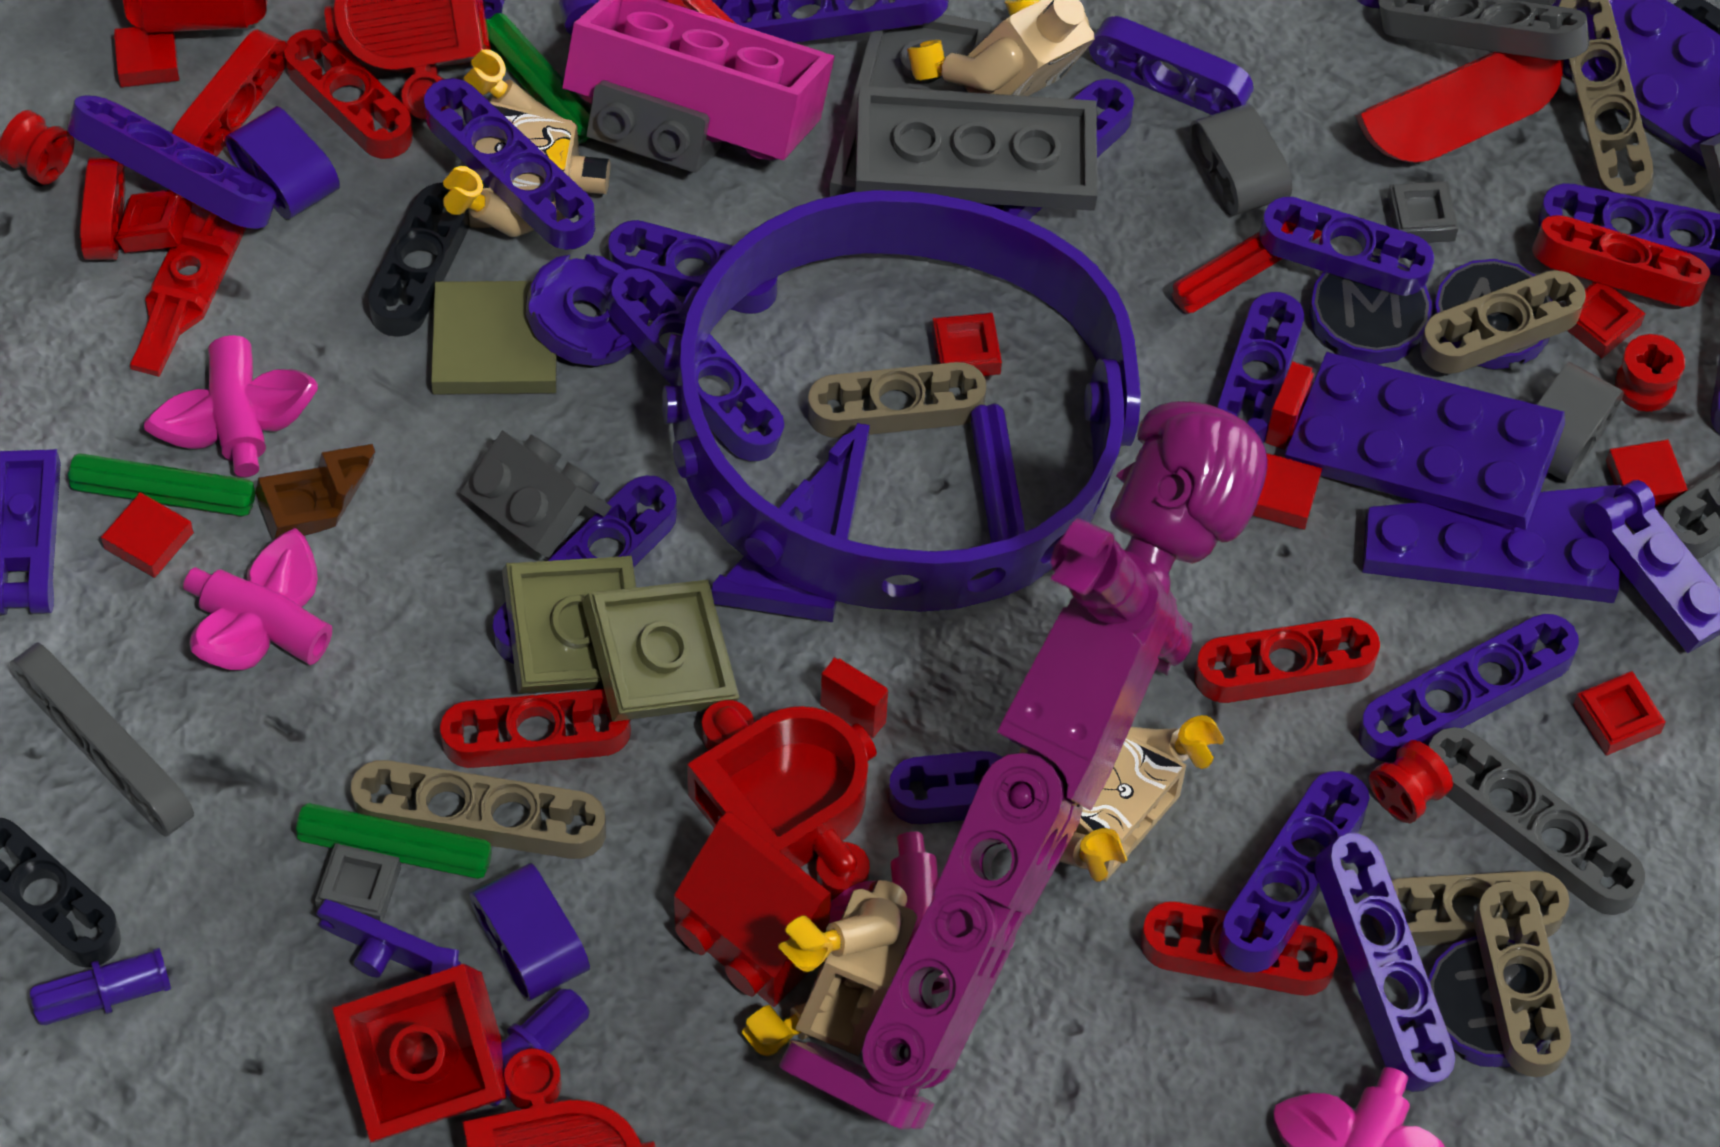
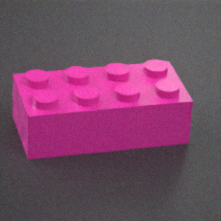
M599 0L574 22L562 88L581 94L585 101L592 104L595 86L605 80L707 114L710 121L706 140L711 142L726 141L744 147L750 155L759 159L785 160L821 120L835 56L663 0Z

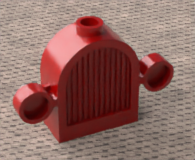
M335 0L334 5L325 6L324 9L326 28L331 41L343 40L347 48L355 56L377 68L395 73L413 72V75L403 85L402 102L411 115L426 120L424 96L427 89L434 83L444 79L438 75L437 68L471 63V60L480 51L491 50L483 0ZM446 105L442 107L441 110L443 111L445 109H448L449 107Z
M723 700L712 704L705 711L702 718V739L709 751L687 764L688 796L713 828L729 810L800 868L818 858L816 881L831 892L832 900L849 887L869 881L870 862L867 854L859 846L843 841L854 831L863 816L866 805L868 761L877 756L876 747L867 731L858 723L850 725L839 716L814 707H788L769 713L754 722V717L748 707L738 701Z
M535 1048L525 1049L516 1053L508 1061L504 1072L507 1095L510 1101L521 1110L463 1122L467 1147H655L654 1141L641 1143L632 1126L620 1114L604 1105L585 1100L555 1102L559 1097L562 1087L559 1064L550 1053Z

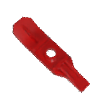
M193 203L179 246L170 247L146 295L149 321L139 347L130 363L131 370L160 377L179 336L204 319L244 235L246 227L228 222ZM187 266L200 267L198 272L193 275L179 273L182 268Z

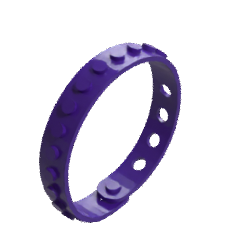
M874 190L851 192L817 199L796 206L767 220L750 231L733 247H729L718 257L700 288L694 286L689 291L679 314V320L685 323L683 336L671 333L664 364L665 371L676 373L674 386H664L662 397L664 423L673 424V456L675 465L680 476L686 478L694 499L709 522L746 559L776 578L827 599L874 609L916 612L959 609L1003 598L1038 580L1052 569L1051 557L1054 546L1066 533L1072 522L1076 518L1083 519L1089 523L1092 522L1104 497L1120 446L1132 445L1137 433L1140 417V378L1135 339L1129 314L1119 293L1099 267L1080 250L1053 232L1027 219L974 201L914 191ZM865 253L902 254L952 262L978 269L1029 291L1056 309L1074 326L1090 347L1097 363L1093 371L1092 380L1085 389L1084 413L1086 420L1090 421L1093 446V474L1086 486L1071 503L1039 526L1010 539L969 549L922 551L884 548L840 538L796 520L765 500L744 481L726 460L716 444L703 414L696 380V357L714 326L726 312L749 292L766 281L793 268L814 261L842 255ZM990 568H997L995 571H993L992 573L983 578L970 580L976 574ZM896 575H909L919 579V581L909 585H895L885 580Z

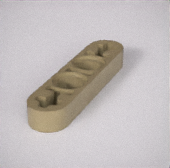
M1561 0L1559 7L1573 9L1587 7L1589 13L1593 15V28L1596 39L1589 41L1587 51L1567 60L1600 187L1606 191L1645 198L1650 193L1654 183L1653 161L1609 0ZM1598 56L1610 59L1616 69L1609 79L1595 82L1583 75L1581 70L1587 60ZM1618 109L1628 115L1630 122L1624 131L1609 135L1597 128L1595 124L1596 119L1605 110ZM1626 148L1630 169L1632 172H1638L1635 174V184L1624 186L1621 178H1614L1618 175V160L1615 151H1620Z
M375 760L363 765L356 771L351 781V796L356 813L485 839L494 847L569 859H583L596 853L606 839L605 810L598 799L582 791L389 760ZM381 785H390L392 787L393 794H387L383 803L372 802L371 794L377 793ZM412 788H418L416 791V810H409L407 800H412ZM442 792L457 793L465 800L462 810L450 817H440L433 814L428 809V804L435 795ZM507 802L523 804L530 811L528 819L522 825L516 827L501 826L494 821L492 816L500 805ZM543 808L549 809L550 819H546L547 831H540L541 809ZM581 815L586 817V825L580 828L578 835L567 833L566 825L572 823L574 816Z

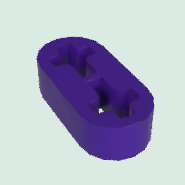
M972 751L919 756L903 760L895 766L890 775L888 802L891 810L899 819L910 824H931L965 820L978 789V785L974 784V777L985 775L991 765L1003 757L989 751ZM910 782H922L923 789L928 791L927 799L915 800L913 792L909 790Z

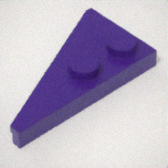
M857 423L852 432L843 435L829 451L828 461L810 482L804 479L779 509L815 529L849 540L869 441L870 425ZM744 556L726 577L720 574L712 586L714 604L827 622H833L837 601L815 595L788 584Z

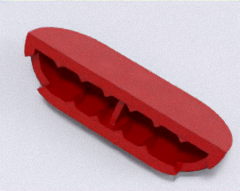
M1494 51L1365 109L1366 111L1356 114L1355 117L1367 141L1382 154L1403 162L1432 160L1530 116L1545 107L1554 97L1561 83L1564 59L1550 60Z

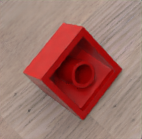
M728 810L719 819L674 894L675 930L684 944L699 955H704L708 952L725 967V972L730 981L741 992L750 997L758 994L771 1006L775 1007L809 973L797 968L778 948L779 944L791 939L785 931L786 927L796 918L807 916L822 933H825L830 923L831 892Z
M461 964L332 1008L370 1142L375 1143L506 1099L501 1036L481 971Z

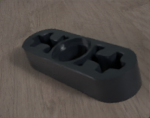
M443 183L431 184L418 193L369 291L368 300L372 323L378 331L385 335L393 337L406 336L422 326L434 302L435 282L444 281L470 228L469 210L467 209L460 215L445 212L437 225L438 233L433 231L432 214L440 215L445 208L443 198L450 191V189H446ZM416 250H427L437 257L431 265L425 268H413L403 261L409 253ZM402 285L407 287L406 297L408 305H399L396 311L387 310V306H395L403 293Z
M0 818V849L6 846L12 862L17 866L11 875L8 865L0 859V901L72 964L80 967H92L91 962L98 960L99 965H102L109 961L116 954L121 943L120 929L112 908L11 820ZM38 879H52L61 885L57 897L48 904L31 905L23 899L26 888ZM73 909L75 918L85 927L92 929L98 925L101 936L94 941L87 936L81 937L78 940L74 926L66 916Z

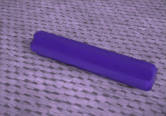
M996 403L988 406L978 405L971 412L972 419L970 422L991 543L1013 538L1026 532L1005 411Z

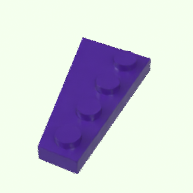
M1621 485L1540 492L1526 530L1423 502L1369 507L1365 521L1362 573L1614 603L1619 591V567L1610 557L1607 546L1599 539H1596L1587 527L1584 520V509L1588 504L1603 496L1614 498L1616 489L1621 487Z

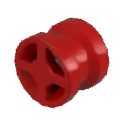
M24 110L8 123L0 139V160L14 169L26 168L28 176L42 185L50 184L68 166L74 152V137L60 126H46L45 119L32 110Z
M1646 334L1631 340L1624 351L1622 364L1615 377V387L1624 391L1622 401L1636 410L1645 412L1661 410L1669 405L1676 393L1677 383L1685 369V357L1681 348L1674 341L1662 335ZM1652 368L1657 370L1659 374H1653Z
M1410 740L1403 744L1397 750L1395 761L1392 763L1384 762L1370 772L1368 778L1370 788L1382 807L1396 819L1409 824L1415 822L1424 814L1426 803L1429 800L1437 801L1442 799L1453 787L1452 775L1441 757L1429 746L1417 740Z

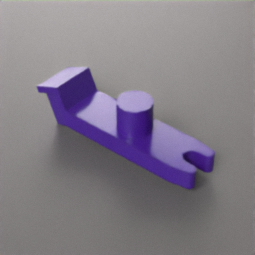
M324 899L316 913L318 917L322 918L319 927L362 947L354 960V965L368 976L379 978L390 959L427 976L461 965V962L458 961L459 950L436 946L331 900Z

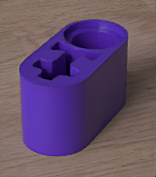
M279 106L272 108L225 136L227 150L237 168L265 182L274 189L276 201L273 208L287 220L340 188L337 172L327 155L288 113Z
M532 863L469 894L471 905L483 931L520 993L527 1001H531L590 970L587 954L577 933L543 877Z

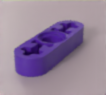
M1111 16L1106 18L1094 34L1095 40L1088 47L1093 60L1106 71L1210 115L1245 105L1254 90L1251 77L1238 65L1123 17ZM1160 61H1164L1166 63L1171 64L1176 69H1178L1181 74H1177L1169 70Z
M1281 197L1272 201L1265 210L1260 227L1259 237L1262 245L1268 252L1277 257L1397 295H1412L1421 291L1427 284L1434 265V253L1431 246L1419 236L1296 197ZM1285 221L1296 224L1293 234L1281 231ZM1316 229L1322 231L1319 244L1312 243ZM1338 236H1348L1358 241L1363 251L1355 256H1345L1335 251L1330 241ZM1374 248L1381 249L1377 263L1370 261ZM1400 258L1412 261L1409 271L1397 268Z
M639 220L627 221L618 225L611 232L608 240L609 261L623 267L625 270L644 269L650 271L660 278L673 294L683 297L688 295L692 287L700 288L718 257L726 249L733 247L732 245ZM636 246L646 248V250H640L636 257L626 255V252H633ZM666 252V265L660 266L658 261L663 262V253ZM687 258L702 259L710 266L705 273L699 276L684 275L676 268L681 261ZM778 276L749 292L730 310L745 314H756L767 310L773 305L777 297Z
M1281 292L1262 294L1251 304L1218 403V408L1239 417L1244 398L1255 401L1252 418L1248 421V425L1254 429L1263 443L1266 441L1272 408L1293 361L1304 321V311L1301 304L1294 297ZM1272 317L1283 320L1279 326L1275 342L1265 339L1267 324L1271 321ZM1250 361H1264L1275 369L1276 375L1267 380H1257L1248 376L1243 366Z

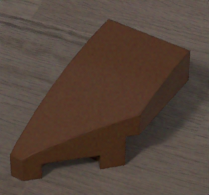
M373 444L322 452L318 468L258 478L255 494L272 539L274 540L281 534L294 528L306 536L336 527L373 463L375 455Z

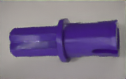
M159 947L151 952L101 967L98 960L91 962L93 967L91 970L34 986L30 990V1000L38 1023L46 1026L102 1008L105 1009L106 1014L113 1013L111 1007L113 1005L172 989Z
M572 989L559 990L523 1025L520 1026L514 1023L507 1029L509 1036L502 1042L504 1072L508 1061L516 1053L532 1048L551 1053L588 1019L590 1010L577 993ZM502 1100L491 1103L490 1105L496 1107L502 1102Z

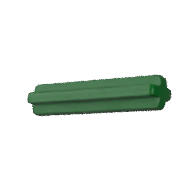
M496 13L490 19H486L491 51L496 52L502 58L506 68L536 101L560 117L571 120L577 125L578 144L586 142L589 139L586 135L591 109L576 92L562 88L564 79L505 14Z
M79 453L74 455L68 472L70 487L74 490L135 499L141 492L161 504L231 515H249L255 501L254 482L249 479Z
M304 804L296 823L297 838L301 842L334 848L335 843L399 857L400 863L476 879L485 877L491 862V843L485 839L318 804Z

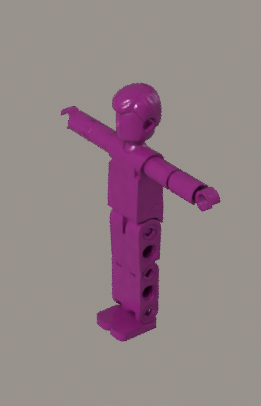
M1190 401L1168 402L1150 410L1142 419L1137 431V439L1143 446L1135 461L1116 475L1124 484L1110 511V520L1119 531L1131 538L1125 551L1114 539L1113 533L1080 518H1076L1072 522L1066 533L1054 546L1051 557L1054 574L1050 580L1067 587L1073 597L1068 606L1062 608L997 731L1000 735L1028 751L1027 753L1004 756L994 762L983 776L933 895L936 897L928 906L866 1034L862 1048L865 1067L816 1043H802L791 1040L779 1064L781 1069L896 1128L923 1129L934 1103L922 1096H918L920 1089L939 1085L953 1071L1013 947L1020 925L1026 914L1030 915L1075 833L1080 822L1083 807L1091 811L1104 788L1155 670L1168 675L1170 666L1175 667L1183 662L1190 652L1193 641L1191 633L1192 623L1186 621L1178 612L1176 599L1170 591L1169 572L1175 559L1187 563L1202 561L1212 552L1218 541L1226 543L1236 539L1254 513L1267 473L1268 459L1266 450L1254 429L1244 420L1230 412L1211 405ZM1009 848L1012 857L1010 869L1005 876L995 880L991 869L993 859L998 852ZM945 973L949 980L950 992L946 1001L937 1007L932 999V987L938 976Z

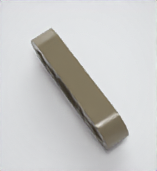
M1552 270L1439 312L1432 316L1426 324L1420 345L1421 356L1432 369L1441 373L1454 374L1565 332L1574 327L1579 320L1586 297L1585 289L1575 276L1564 271ZM1546 296H1550L1553 300L1543 304ZM1564 300L1566 302L1565 307H1561L1558 302ZM1537 311L1536 316L1534 318L1533 312ZM1496 312L1507 313L1517 320L1519 327L1513 331H1500L1492 327L1486 317ZM1472 325L1473 331L1469 333L1470 326ZM1445 336V338L1449 341L1441 344L1439 343L1440 337ZM1462 340L1460 348H1455L1452 344Z
M962 362L828 375L817 380L810 388L808 419L811 426L818 433L831 438H841L843 435L849 434L855 429L857 423L870 425L869 435L966 425L971 423L972 410L978 405H985L986 380L981 371L976 367ZM950 388H961L962 394L967 396L966 399L955 400L954 394L949 392ZM925 389H931L930 400H933V404L925 405ZM901 390L910 394L914 399V403L906 409L893 410L884 406L880 398L888 391ZM864 395H870L869 411H863L864 400H861V397ZM839 400L844 411L840 413L832 412L828 401Z
M1542 871L1412 877L1392 880L1399 902L1406 903L1408 911L1416 913L1414 921L1408 923L1416 946L1450 945L1476 936L1474 922L1461 919L1455 913L1452 902L1456 898L1465 895L1474 896L1481 900L1482 895L1489 887L1500 882H1514L1523 885L1537 896L1540 905L1548 906L1545 915L1542 916L1547 938L1558 931L1569 907V894L1564 884L1555 876ZM1434 899L1440 900L1438 909L1440 923L1435 921L1437 909L1430 910ZM1503 905L1498 906L1493 918H1502ZM1509 913L1507 919L1504 920L1507 923L1509 939L1515 941L1513 936L1514 928L1521 915H1510ZM1372 916V921L1376 932L1382 939L1385 940L1384 928L1382 927L1381 923L1375 917Z
M1500 882L1489 887L1482 895L1474 914L1475 932L1504 1055L1509 1064L1518 1072L1531 1077H1542L1553 1073L1562 1063L1571 1044V1033L1538 900L1523 885L1514 882ZM1499 905H1506L1510 915H1521L1514 928L1515 944L1507 948L1505 946L1510 938L1507 923L1504 918H1493ZM1512 964L1527 965L1537 973L1540 980V988L1528 994L1516 992L1505 982L1503 970ZM1538 1008L1540 1009L1534 1019L1537 1035L1542 1040L1552 1041L1544 1055L1537 1054L1534 1044L1522 1043L1530 1029L1528 1013Z

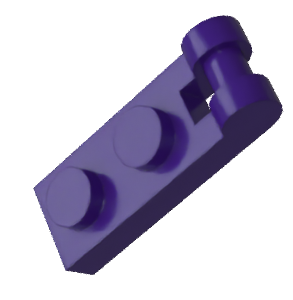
M57 449L0 451V615L7 614L8 608L25 607L30 608L31 614L53 612V572L61 470ZM29 571L28 582L8 583V572Z
M1632 480L1616 489L1614 498L1603 496L1585 507L1584 520L1596 539H1599L1607 546L1610 557L1687 654L1720 635V588L1655 509L1654 495L1644 482ZM1625 521H1626L1627 524L1631 527V529L1635 532L1634 535L1631 533V531H1630V530L1627 528V526L1625 525Z

